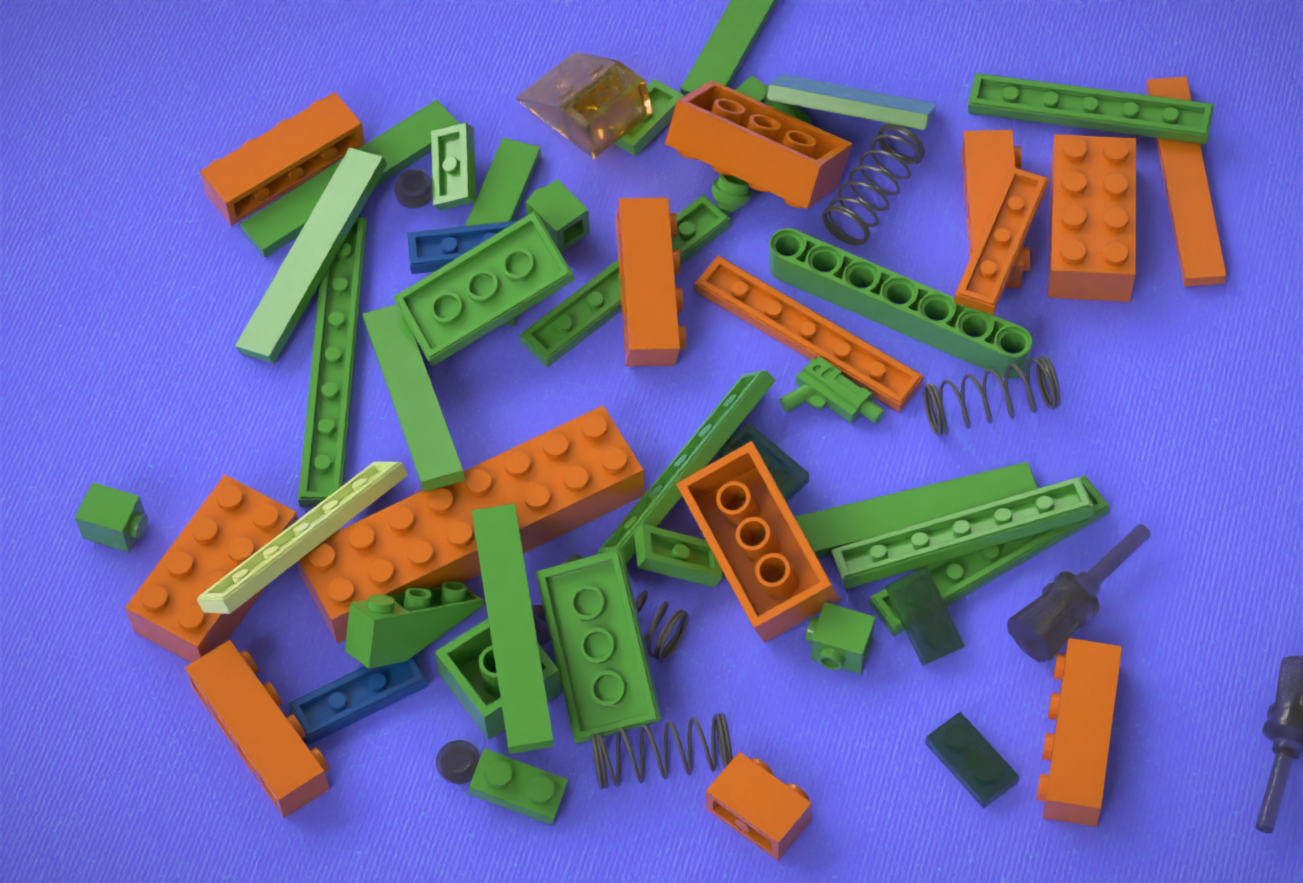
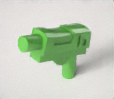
M822 357L811 359L809 364L796 375L795 384L799 387L778 399L781 408L786 413L804 403L818 410L824 409L826 405L851 424L861 415L874 424H878L886 412L872 401L873 394L864 387H858L844 377L839 369Z

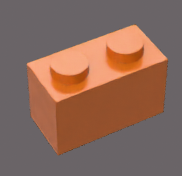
M741 752L737 753L706 790V810L777 861H779L811 822L812 802H810L808 795L793 783L786 785L773 776L770 767L758 758L749 759Z

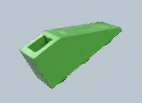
M447 581L439 587L428 589L409 588L405 593L389 596L375 594L369 596L367 600L351 602L345 651L369 669L406 662L481 608L484 604V599L470 591L461 582Z

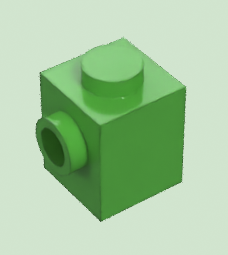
M558 179L546 187L536 189L529 199L525 201L527 215L536 211L560 253L590 233L588 208Z
M92 482L75 516V521L82 539L130 553L135 540L141 539L146 531L148 516L145 513L140 496Z
M825 602L820 617H811L806 632L805 641L811 642V659L827 669H845L861 674L874 639L876 617Z

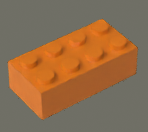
M713 80L677 100L665 141L666 145L677 149L678 154L685 158L701 160L711 165L717 173L738 177L748 182L749 186L754 190L773 193L783 198L787 205L808 209L839 187L853 144Z
M1054 134L1050 159L1047 298L1130 302L1136 275V138Z
M752 441L676 483L749 621L764 643L821 612L825 602L835 604L841 601Z
M224 475L126 605L125 609L133 631L191 663L225 643L266 586L231 614L205 613L202 611L197 598L298 520L297 512Z

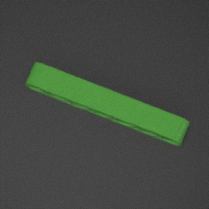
M791 228L780 229L771 236L769 241V270L776 279L982 369L988 370L990 368L1001 377L1005 376V371L1011 363L1017 365L1025 374L1030 361L1032 337L1023 327L996 315L954 303V297L798 230ZM819 270H828L829 272H821ZM856 286H866V288H858ZM893 302H903L904 304H895ZM930 318H939L942 320L935 321L931 320ZM968 334H976L979 337H971ZM1007 350H1013V351H1016V352H1018V353L1012 354V353H1008V352H1006V351H1007ZM1010 368L1008 379L1020 377L1019 372L1015 368Z

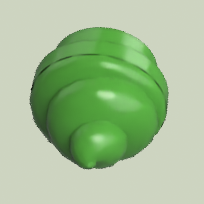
M721 173L719 178L713 181L711 188L713 198L717 201L718 208L726 215L739 210L742 206L749 203L752 190L748 182L733 175L727 176Z

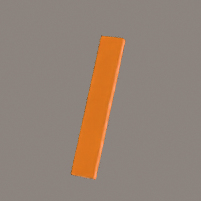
M1187 76L1147 79V95L1191 101ZM1155 138L1183 287L1225 284L1226 271L1201 146L1198 143Z
M719 255L694 283V291L804 357L810 360L822 357L839 369L844 377L858 387H864L873 394L875 399L899 413L923 384L924 376Z

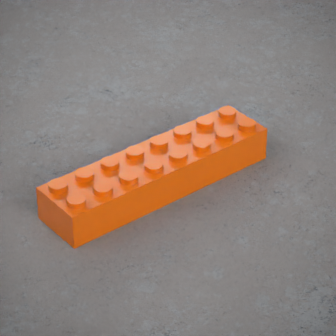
M604 405L463 471L465 481L427 492L421 491L336 531L297 561L300 577L336 643L338 644L346 640L351 602L367 600L369 596L375 594L389 596L405 593L409 588L428 589L439 587L447 581L464 583L481 575L471 510L515 504L524 554L642 497L645 494L644 470Z

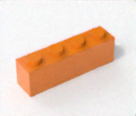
M334 92L324 99L313 102L307 109L290 119L282 120L273 129L256 139L248 140L239 149L222 159H216L211 162L205 169L200 171L205 194L227 222L233 226L343 159L349 147L359 149L365 145L362 123Z
M975 130L963 132L961 158L969 260L1009 167L1021 169V146H1014L1012 130ZM1022 247L1005 288H1021L1023 272L1030 271L1029 247Z
M668 197L619 198L615 222L626 367L675 366L679 351H685L686 329L684 325L678 326L677 313L683 311L682 288H675L674 275H679L680 253L679 250H672L671 238L677 236L676 213L669 212Z
M1068 638L1066 654L1057 653L1053 679L1061 680L1060 694L1051 693L1047 718L1056 720L1054 734H1045L1042 760L1050 761L1048 775L1040 773L1036 801L1045 802L1042 817L1044 819L1097 827L1102 806L1122 646Z
M228 640L184 667L192 689L283 818H286L330 789L325 774L330 770L326 759L317 747L309 750L302 739L306 737L302 726L293 714L285 717L279 708L283 704L280 696L270 682L262 685L255 675L259 672V669L246 649L239 653L231 640Z

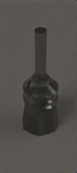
M1138 524L1087 573L1082 571L1075 575L1068 571H1061L1056 575L1052 583H1048L1042 589L1041 596L1007 620V632L1021 650L1025 651L1027 655L1037 662L1051 661L1076 629H1081L1090 617H1094L1099 612L1100 604L1096 597L1100 592L1099 585L1151 537L1149 529L1143 524Z
M1303 655L1285 656L1281 660L1275 703L1268 707V719L1262 728L1265 738L1273 743L1272 751L1275 753L1255 826L1257 830L1263 833H1273L1293 759L1299 758L1301 751H1303Z

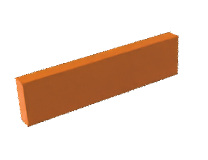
M1012 166L1009 167L956 290L954 303L994 315L1047 190L1049 178Z

